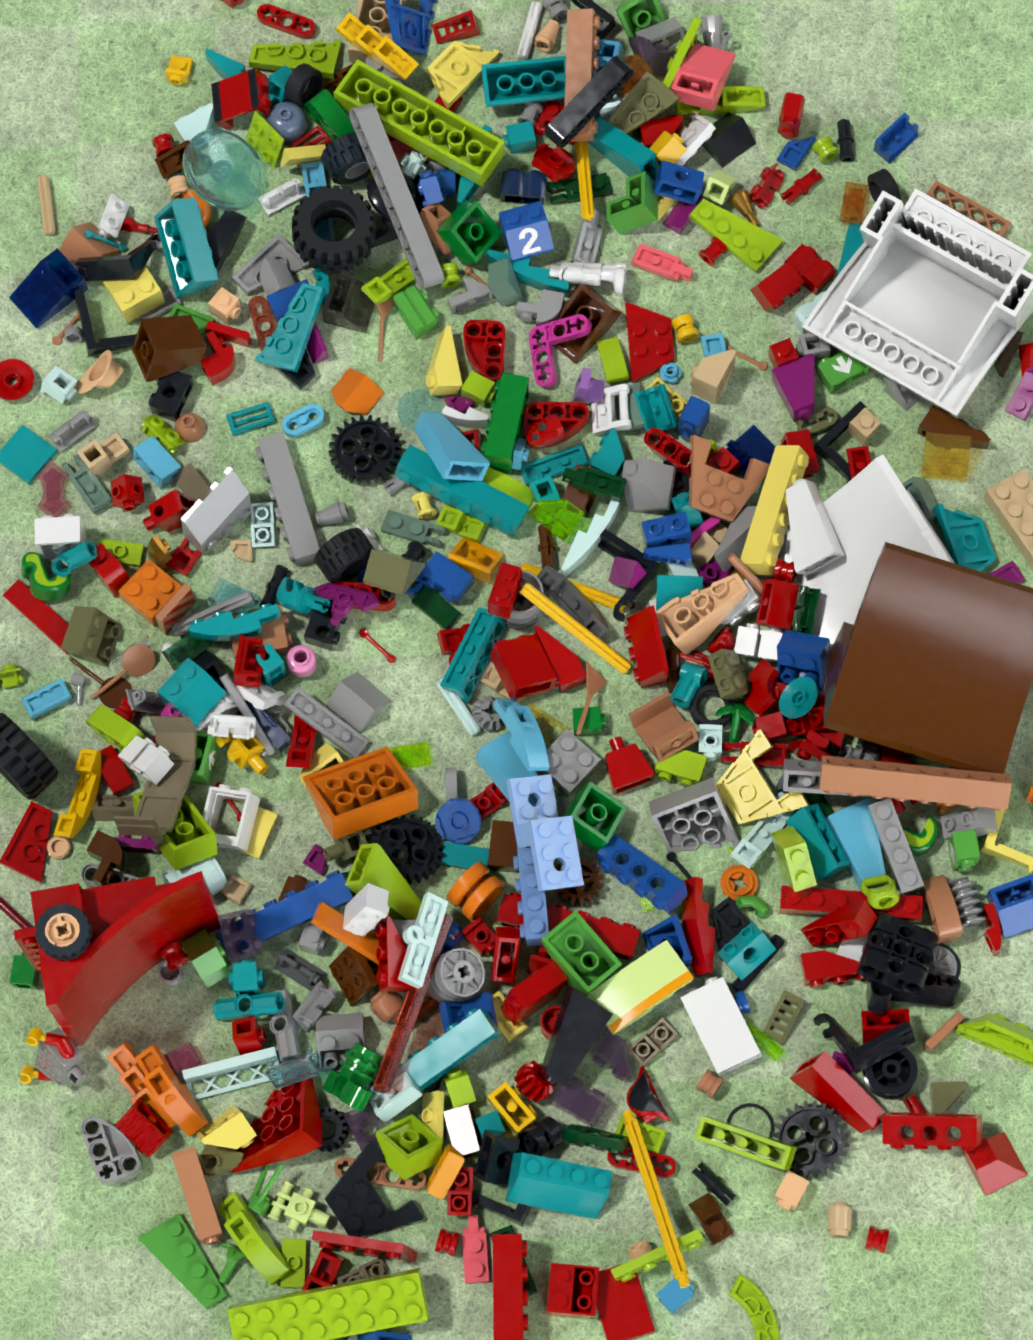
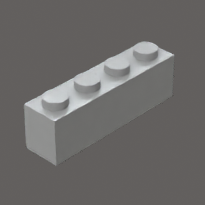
M891 798L868 805L869 815L899 893L903 895L922 888L924 883Z

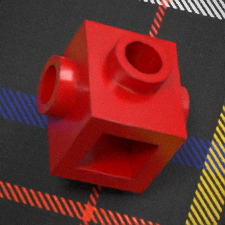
M123 474L110 482L113 507L123 508L124 511H132L145 502L142 477Z

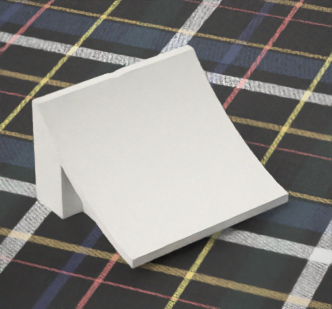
M916 188L905 206H903L901 200L882 191L860 227L864 243L832 282L802 328L958 417L993 363L1033 313V274L1024 270L1032 253Z
M884 455L875 458L852 480L823 502L844 556L807 576L797 573L794 584L799 585L798 589H800V585L821 589L814 630L811 635L830 638V650L843 623L846 622L854 625L885 542L955 563L910 491L904 488ZM790 527L786 530L784 543L778 559H784L788 563L794 561ZM774 572L773 575L755 576L764 583V579H774ZM795 605L794 610H799V606ZM826 678L822 691L818 690V694L825 695Z

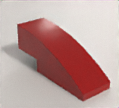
M320 1250L312 1271L308 1274L301 1291L334 1285L346 1258L330 1250Z

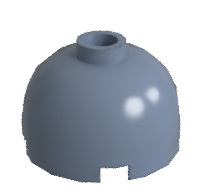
M280 102L270 109V115L266 116L265 119L284 139V146L293 144L308 131V118L304 110L295 103Z

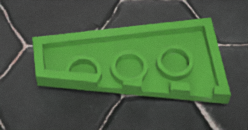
M180 1213L138 1237L206 1309L228 1297Z

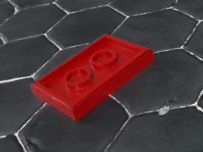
M618 1266L599 1271L596 1307L606 1340H631L655 1332L638 1274L635 1273L634 1278L622 1282L621 1280L616 1281L611 1272V1269Z

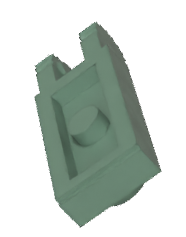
M77 454L73 458L76 465L80 467L79 471L74 473L66 462L61 465L76 490L93 514L111 504L112 499Z
M391 510L387 511L381 527V532L438 548H441L443 542L437 538L427 536L428 531L438 535H445L447 532L443 526L431 524V522Z

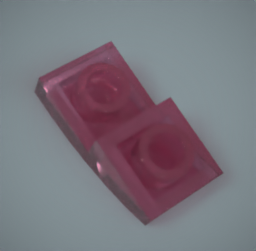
M191 1042L164 1055L176 1077L183 1075L182 1070L196 1067L202 1063Z

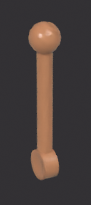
M467 267L464 272L467 276H471L477 282L488 286L487 283L473 273L472 268Z
M78 311L76 313L77 315L66 326V328L70 325H74L78 321ZM66 328L58 336L53 337L52 343L54 345L61 343Z
M732 345L726 346V351L734 349ZM737 351L736 355L758 366L761 371L767 369L765 362H758Z

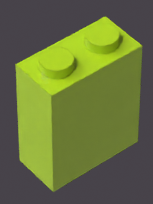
M793 826L772 832L771 837L781 874L793 891L797 892L816 886L817 883L805 840Z

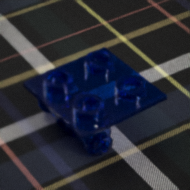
M755 425L750 427L735 441L731 439L726 444V449L739 460L741 467L739 472L743 477H745L750 459L755 458L770 464L775 450V446Z

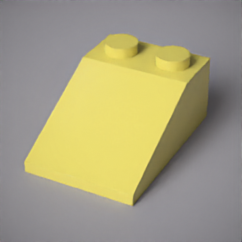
M144 266L135 279L101 280L127 324L139 318L140 315H144L166 303L160 287L146 266Z

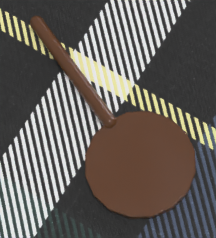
M73 657L69 658V661L101 684L100 688L114 678L111 677L103 681ZM120 678L99 695L100 701L109 708H118L123 697L128 699L125 690H132L131 684L126 679Z

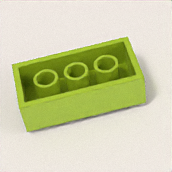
M144 791L132 795L134 816ZM185 793L171 833H166V835L150 836L175 871L218 854L216 833Z

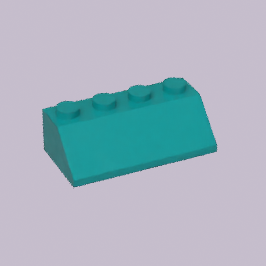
M566 56L481 65L486 107L565 99Z
M196 198L171 200L154 218L176 298H182L210 288L218 281V271L214 266L212 249L207 241L206 228L203 226L201 210L197 205Z
M523 1152L514 1153L505 1201L597 1219L609 1195L613 1171Z

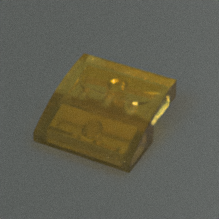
M926 432L921 478L966 482L971 436Z

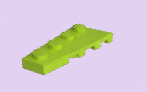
M334 40V43L324 44L323 41H314V44L301 45V42H293L292 45L282 46L281 43L253 45L249 67L277 71L286 65L291 70H294L298 65L306 63L318 69L322 73L323 78L334 79L342 40Z
M699 1228L677 1238L681 1253L687 1250H694L706 1242ZM662 1245L611 1269L614 1279L626 1282L634 1278L635 1273L641 1270L647 1272L657 1267V1264L664 1260L668 1262L669 1258L665 1246Z

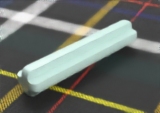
M443 678L438 680L436 685L472 737L478 735L482 729L474 721L465 703L457 693L444 690L440 686Z

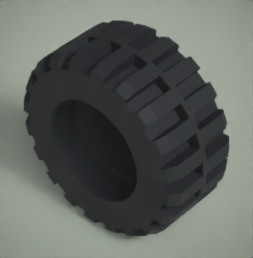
M334 185V188L323 186L320 191L316 189L310 191L309 197L304 196L300 200V205H296L294 216H292V241L294 242L296 253L300 254V259L304 263L309 261L311 268L317 269L319 267L321 272L324 273L332 270L336 274L340 273V270L343 269L348 272L353 270V265L360 266L364 263V258L367 259L370 256L371 249L375 245V214L371 210L370 203L367 200L363 201V196L360 193L354 194L353 189L348 187L344 190L340 189V186ZM335 217L348 221L355 230L348 238L332 242L317 236L313 229L320 221Z
M0 713V773L28 800L35 799L57 779L58 771L28 735L6 714Z

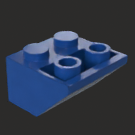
M786 630L777 645L778 682L789 684L796 678L810 677L816 682L818 690L822 691L827 674L830 638Z
M1033 874L989 889L986 898L988 903L992 902L995 907L1001 934L1004 939L1033 929Z

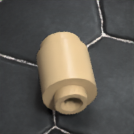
M833 1202V1206H828L827 1230L829 1231V1236L833 1238H848L852 1225V1208L848 1207L846 1202Z

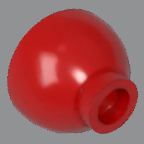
M724 627L712 639L707 647L709 653L713 654L720 649L734 651L735 636L729 627Z

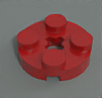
M550 144L539 145L533 155L532 166L546 174L553 182L570 178L576 168V165L574 166L573 164L575 161L573 156L558 146L553 149L549 148Z

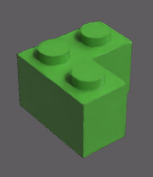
M645 171L626 178L625 196L607 202V220L619 234L658 220V195L654 194L655 182Z
M205 928L181 942L207 988L229 976L230 969L228 965L232 963L215 934L209 935Z

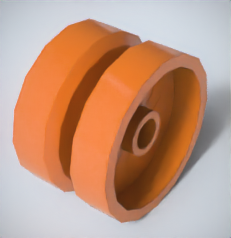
M477 862L456 881L446 897L454 907L463 906L462 914L469 921H474L497 900L505 887V883L497 875L489 877L490 869L483 862Z

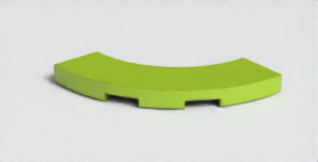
M739 1274L728 1296L738 1302L748 1314L753 1325L755 1340H779L778 1323L773 1308L763 1295V1292L748 1278Z

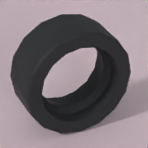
M303 63L298 65L286 81L284 89L286 99L299 107H304L305 103L319 93L323 82L322 73L309 64Z
M883 168L867 177L868 187L875 202L882 191L901 200L898 186L887 169Z
M705 685L699 688L690 703V714L694 723L698 726L699 724L723 725L725 727L732 718L731 714L722 715L717 720H709L701 716L698 709L699 702L703 697L707 695L720 697L717 685ZM722 699L725 706H734L733 700Z

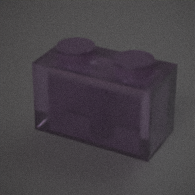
M572 1077L566 1086L561 1084L552 1099V1105L594 1128L607 1105L606 1095L595 1088L592 1091L584 1087L585 1083Z

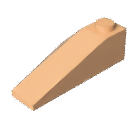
M736 573L713 582L708 588L700 591L696 589L691 591L690 595L681 599L676 597L656 611V616L673 643L684 654H689L709 637L749 592V589Z

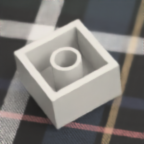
M65 514L63 517L45 515L34 519L35 546L42 559L56 558L63 550H69L86 540V531L80 516L75 514Z

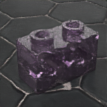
M251 909L218 916L228 962L261 955L262 941L256 935L257 919L255 914L251 913ZM238 917L242 918L244 922L241 930L235 927V920ZM243 940L249 944V949L246 953H243L240 949V943Z

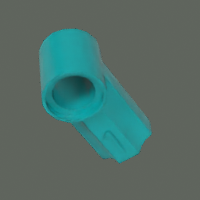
M85 540L69 550H63L52 562L53 572L59 577L67 576L71 571L95 559L98 556L97 548L93 542Z
M685 662L680 669L679 681L670 696L671 702L681 708L689 707L698 688L705 685L708 678V669Z

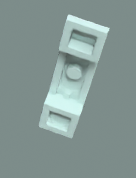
M780 791L776 797L780 799L786 794ZM795 811L759 820L730 856L750 869L773 843L771 833L783 829L786 825V820Z

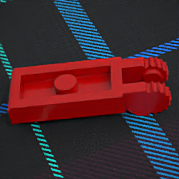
M750 742L722 743V750L740 751L741 755L742 750ZM771 743L773 748L754 760L757 767L783 768L787 744ZM722 757L721 764L731 765L738 757Z

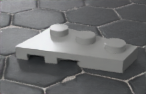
M278 233L232 276V280L248 295L263 288L260 279V268L265 257H273L280 260L291 274L309 266V262L304 263L300 259V254L296 253L295 249Z

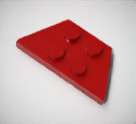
M627 302L625 303L631 381L636 383L648 374L651 375L658 371L664 364L668 365V363L674 362L671 318Z

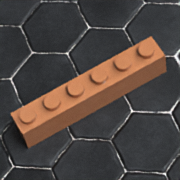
M593 8L567 10L565 106L599 70V59L596 57V50L600 48V40L597 37V29H600V17L596 15ZM594 117L570 142L594 141V134H597L598 130L597 121L594 120Z

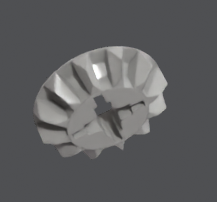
M491 695L481 697L475 702L472 708V716L479 727L488 731H495L502 728L505 724L493 707L495 700L500 699V697L494 698ZM489 706H491L493 712H496L492 720L490 714L485 712L489 709Z

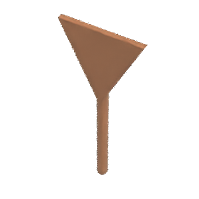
M393 297L380 304H376L380 314L379 362L382 361L384 322L393 306Z
M586 662L587 700L576 731L577 735L581 734L592 696L607 683L588 662Z

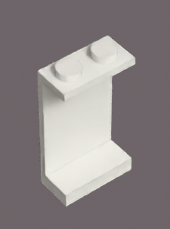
M717 976L705 981V986L699 989L692 987L683 993L684 996L680 997L719 1077L762 1057L723 977L719 979Z

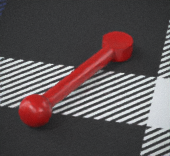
M366 629L360 630V637L366 638L387 657L389 663L395 662L396 657L389 654L368 635Z
M218 782V783L215 785V787H218V788H219V784H223V783H222V782ZM226 799L236 813L237 820L240 822L242 813H240L232 800Z

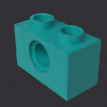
M751 922L729 943L725 944L717 954L742 981L768 958L776 948L764 933Z

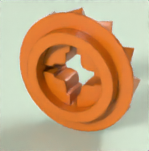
M733 865L722 874L720 886L724 895L736 901V898L739 896L754 895L758 887V880L752 869H748L744 865ZM744 875L743 884L746 887H740L735 891V883L732 880L738 881Z

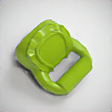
M883 874L865 878L861 882V890L867 897L869 905L874 909L892 907L900 899L895 882L888 875ZM881 884H886V885H884V886H880V887H876V888L872 887V886H877V885H881Z

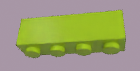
M701 1116L694 1138L782 1170H790L797 1149L796 1146L710 1116Z

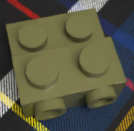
M720 649L709 655V663L720 698L745 702L751 691V683L747 678L745 664L741 656H737L733 650Z

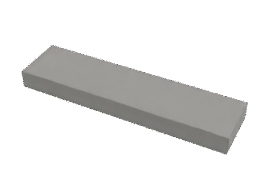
M298 686L295 687L283 703L284 707L352 758L360 756L370 743L367 738Z

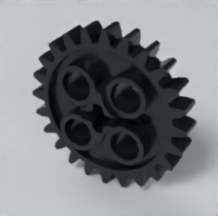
M360 415L359 421L351 417V424L343 421L344 429L337 427L339 435L332 434L334 442H329V448L332 449L329 451V457H333L330 461L331 465H336L334 467L335 472L342 471V479L349 476V483L357 479L358 485H361L362 480H366L369 486L371 479H374L378 484V477L380 476L386 480V472L393 474L392 466L398 465V460L395 458H401V452L398 451L401 449V443H397L399 436L394 435V427L388 429V422L381 425L380 417L373 421L372 415H369L367 420H364L363 415ZM365 433L373 434L370 438L362 437ZM354 435L358 437L361 445L366 450L369 449V454L371 458L377 463L376 465H374L371 462V459L368 456L367 452L365 450H361L360 443L353 437ZM348 445H353L355 447L351 451H347L344 449ZM379 449L386 451L383 455L375 453ZM360 462L368 463L367 466L362 468L357 466Z
M404 814L401 815L400 819L396 817L379 823L376 829L373 830L369 844L377 843L381 846L403 878L407 879L409 885H411L413 879L419 884L422 878L429 880L431 874L435 875L437 868L442 863L441 858L444 857L442 851L445 847L443 844H439L442 836H435L437 829H429L431 822L424 825L422 823L423 817L416 821L414 814H411L409 819Z
M804 1101L803 1108H800L795 1103L794 1112L787 1108L788 1116H779L783 1123L774 1124L779 1129V1132L772 1133V1136L778 1138L779 1141L794 1145L807 1141V1136L810 1134L813 1137H817L828 1130L831 1132L827 1136L814 1139L813 1145L804 1143L797 1147L789 1171L795 1168L794 1173L798 1176L802 1171L805 1179H808L810 1173H812L814 1179H817L818 1172H821L826 1177V1169L828 1168L835 1172L833 1164L842 1165L843 1163L839 1157L847 1156L842 1149L850 1147V1144L844 1141V1139L850 1137V1134L842 1132L847 1128V1125L839 1124L842 1116L833 1117L836 1110L832 1108L827 1112V1104L825 1103L821 1108H818L817 1101L813 1102L812 1107H809L808 1102ZM817 1118L822 1119V1128L813 1130L811 1127L812 1121ZM795 1127L800 1128V1137L791 1139L789 1137L790 1130ZM831 1141L832 1149L826 1153L822 1152L820 1149L822 1142ZM809 1150L810 1158L805 1162L799 1161V1152Z

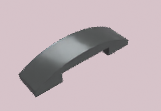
M546 565L537 577L542 583L544 594L547 597L552 596L570 616L601 639L610 628L595 606L575 585L554 568Z

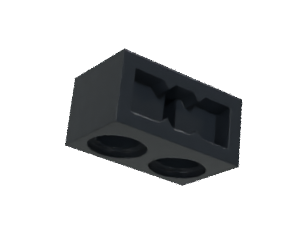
M330 600V607L324 605L322 607L329 609L328 611L332 610L333 600ZM313 609L304 634L305 643L331 651L333 645H337L341 632H338L341 624H345L347 617L345 619L341 618L339 625L334 626L330 623L332 617L325 616L326 613ZM321 631L329 632L327 637L321 638L317 636Z

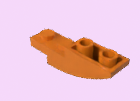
M157 1044L149 1046L135 1057V1060L145 1074V1077L142 1079L172 1120L189 1137L209 1124L186 1084H180Z

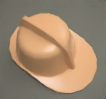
M110 350L103 352L97 361L84 373L77 385L78 393H86L94 386L109 388L118 380L123 373V367L112 359V352Z

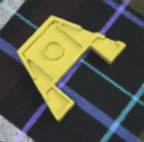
M762 729L756 732L755 737L745 746L738 759L731 764L716 783L725 803L740 825L809 806L808 801L801 792H789L780 799H777L755 764V759L773 748V745Z

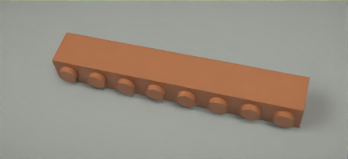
M822 755L819 775V790L827 794L840 792L855 797L869 795L875 799L889 797L897 801L917 800L923 804L938 802L945 806L957 804L972 809L987 807L993 811L1008 810L1012 785L1010 774Z

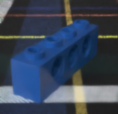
M616 834L609 840L608 844L597 852L599 866L604 872L612 873L621 884L629 885L639 897H646L658 910L663 909L670 914L688 895L685 882Z

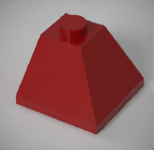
M1005 1132L983 1139V1143L975 1147L976 1150L963 1151L962 1153L985 1196L1028 1175Z

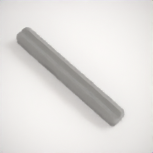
M251 591L241 593L174 623L172 630L176 636H180L188 632V626L197 619L207 620L219 611H236L253 603L254 596Z

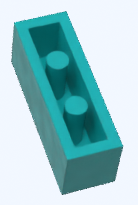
M818 804L805 806L786 820L788 826H793L805 840L813 872L818 881L832 878L850 865L846 854Z

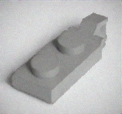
M594 209L595 216L591 221L582 219L571 263L574 261L595 263L603 232L601 225L598 224L601 215L600 211Z

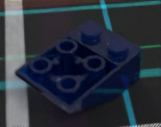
M57 248L35 266L11 294L9 299L37 329L75 300V290L83 289L86 292L88 287L85 278Z

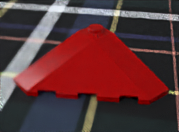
M305 1059L289 1068L283 1076L286 1078V1081L282 1084L279 1091L273 1090L265 1102L267 1109L263 1112L260 1119L255 1117L250 1124L257 1136L253 1138V1143L246 1148H238L237 1152L243 1153L244 1158L236 1168L230 1170L232 1173L300 1157L322 1146V1122L309 1060Z

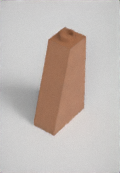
M191 1147L171 1154L200 1243H206L207 1246L218 1243L220 1241L219 1238L223 1237L224 1234L199 1153L195 1147Z

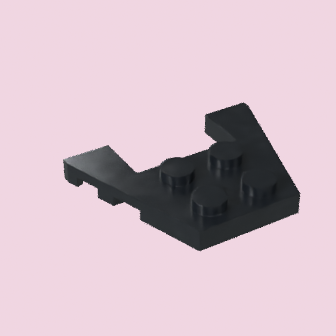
M373 1139L367 1143L366 1147L325 1197V1201L349 1236L362 1237L424 1219L412 1199L393 1212H390L364 1172L384 1159L383 1154Z

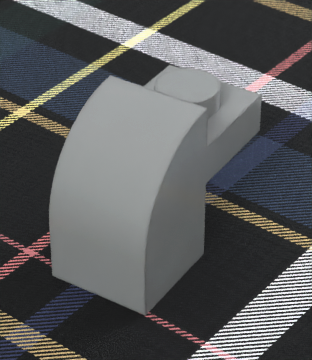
M543 289L539 305L518 301L516 317L527 323L536 321V326L552 322L564 307L565 293Z

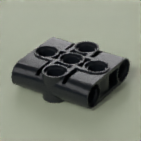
M876 913L877 919L862 948V956L857 969L858 974L865 979L913 997L921 996L930 966L934 961L933 955L938 941L937 935L928 929L887 913Z

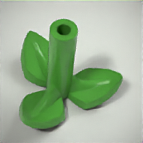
M221 1243L220 1247L228 1249V1262L218 1281L227 1284L238 1261L242 1258L247 1259V1257L237 1245Z

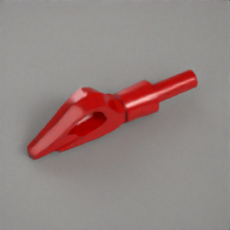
M131 217L124 219L120 229L148 234V232H158L157 228L150 227L149 224H140Z

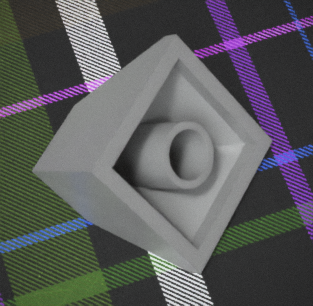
M646 459L625 460L622 478L627 479L624 494L628 510L631 512L670 510L676 467Z

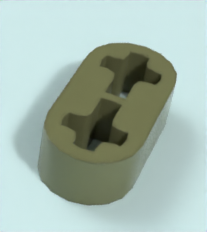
M829 407L815 411L810 418L799 420L797 430H806L807 428H803V426L807 422L808 425L813 424L809 431L811 437L830 430L837 423L838 414ZM825 414L829 417L833 416L831 422L828 423L827 420H823Z

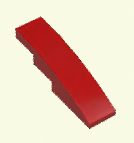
M695 876L683 881L686 884L688 895L681 902L684 936L692 956V970L695 977H701L713 972L715 928L708 926L709 903L702 901L703 878Z

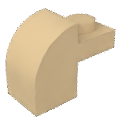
M116 432L100 444L94 439L77 451V454L93 475H101L112 469L114 463L131 451Z

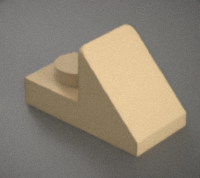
M722 523L709 534L705 531L690 549L692 558L700 567L703 564L711 563L715 559L716 550L728 530Z

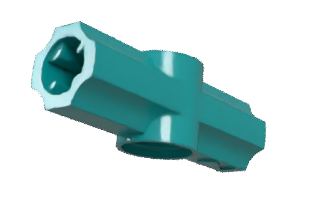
M281 992L257 995L241 994L238 997L217 999L215 1004H213V1013L218 1021L252 1016L259 1018L263 1015L282 1013L283 1009H285V1000Z

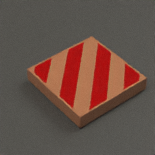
M186 583L180 587L155 615L160 631L166 636L172 630L173 624L179 622L196 603L192 588Z

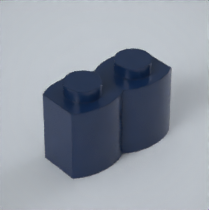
M514 168L503 171L500 202L531 204L541 201L542 205H544L546 174L537 170L524 173Z

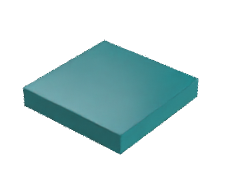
M22 425L0 450V464L30 485L58 451Z
M657 575L656 611L676 597L681 599L690 595L691 591L696 589L702 590L703 576Z

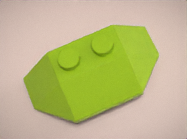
M988 1013L957 1026L954 1034L1033 1068V1032L1029 1030L1028 1026L1018 1022L1016 1024L1007 1021V1017L999 1013H994V1015Z

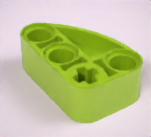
M102 704L85 721L91 729L109 744L118 746L119 752L126 748L136 735L142 739L146 738L136 726Z

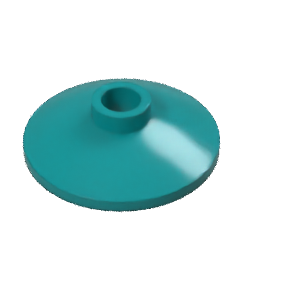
M799 677L791 681L785 687L779 699V709L782 715L789 719H797L807 714L814 706L818 697L816 682L810 677Z

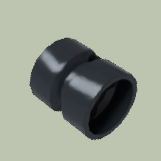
M545 1117L519 1133L520 1148L524 1153L541 1156L562 1143V1128L555 1119Z

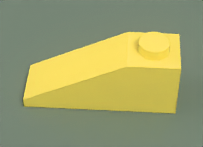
M446 326L439 334L426 375V386L429 388L430 396L455 395L463 386L451 326Z

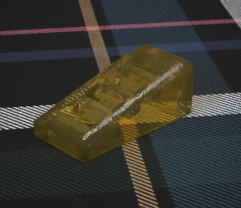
M529 703L527 705L531 712L535 714L536 721L540 717L543 718L539 728L545 741L553 744L555 739L550 737L556 726L560 728L559 731L561 730L558 737L566 728L569 729V727L534 704ZM548 722H550L551 726L549 727L548 731L544 733V727Z

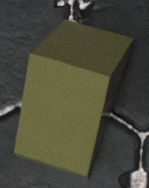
M966 1081L932 1082L930 1085L931 1113H945L967 1089L969 1084Z

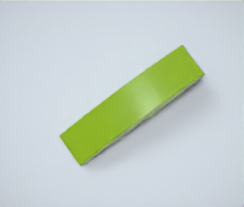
M724 86L715 111L676 102L675 114L676 116L689 117L693 111L702 116L762 109L766 106L764 87Z

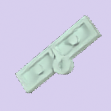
M430 892L424 894L415 925L406 928L403 932V940L408 944V948L398 980L417 989L423 986L448 905V901Z

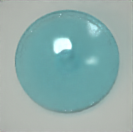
M208 129L198 133L187 144L182 161L184 174L190 187L203 201L221 210L239 211L249 207L259 198L265 184V172L258 154L247 141L227 130Z

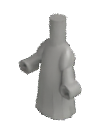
M711 15L701 18L700 28L705 46L727 51L726 46L732 38V33L728 30L723 31V17L721 15ZM697 39V44L702 45L701 41Z

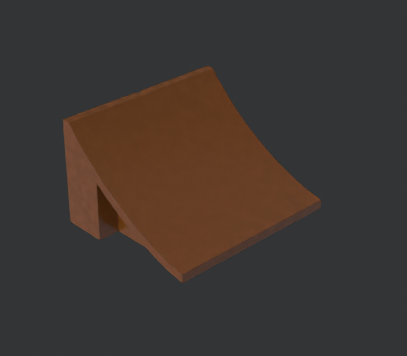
M885 542L854 625L846 622L843 623L828 654L823 727L899 751L912 753L916 756L961 770L1004 774L1017 726L1033 681V588Z

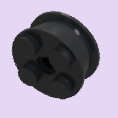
M903 1048L863 1070L864 1081L869 1090L884 1099H896L908 1093L918 1073L916 1059L907 1048ZM887 1069H893L894 1073H889Z

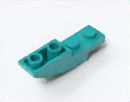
M268 603L260 606L259 610L250 613V611L240 613L235 619L231 611H219L207 620L197 619L188 626V633L190 637L209 641L239 640L240 635L254 637L262 634V624L281 618L280 610L277 604L272 605Z

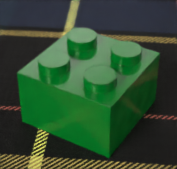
M477 200L462 201L436 231L461 264L476 263L502 234L501 230Z
M589 781L578 790L564 816H572L576 838L594 851H598L608 844L627 807Z

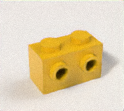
M505 1081L487 1096L488 1103L495 1111L497 1110L499 1116L518 1137L522 1130L536 1123L535 1116L537 1113L529 1103L526 1105L520 1099L522 1095L514 1085L510 1087Z

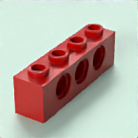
M887 1112L882 1115L883 1144H890V1148L895 1149L905 1148V1145H914V1149H928V1146H937L938 1150H951L952 1146H959L963 1151L976 1150L975 1147L983 1143L982 1114ZM905 1125L913 1129V1137L906 1135L904 1131ZM928 1126L936 1129V1137L929 1135ZM952 1127H957L960 1130V1138L952 1135Z

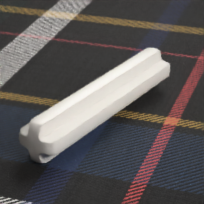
M533 1L531 3L517 52L518 59L527 60L529 58L543 5L540 2Z

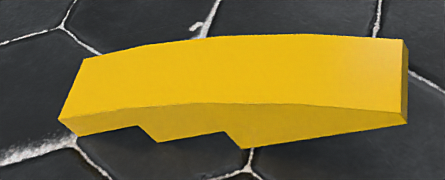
M351 13L335 29L353 46L404 81L419 65L390 38L381 36L369 24L365 26Z

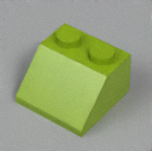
M413 1114L376 1131V1137L388 1167L403 1180L437 1164L441 1157L443 1140Z

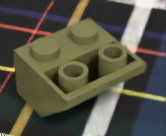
M75 606L61 648L74 657L109 667L122 625L96 607Z

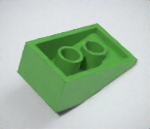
M576 910L541 939L552 960L568 977L567 984L585 996L595 990L622 965Z

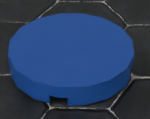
M461 797L451 798L438 809L435 818L436 829L445 840L447 839L452 843L458 844L467 843L473 840L480 831L482 824L481 812L468 799Z

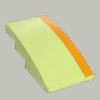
M665 940L589 993L587 997L613 1014L606 1026L614 1035L651 1012L655 1006L693 981L694 977L669 942Z

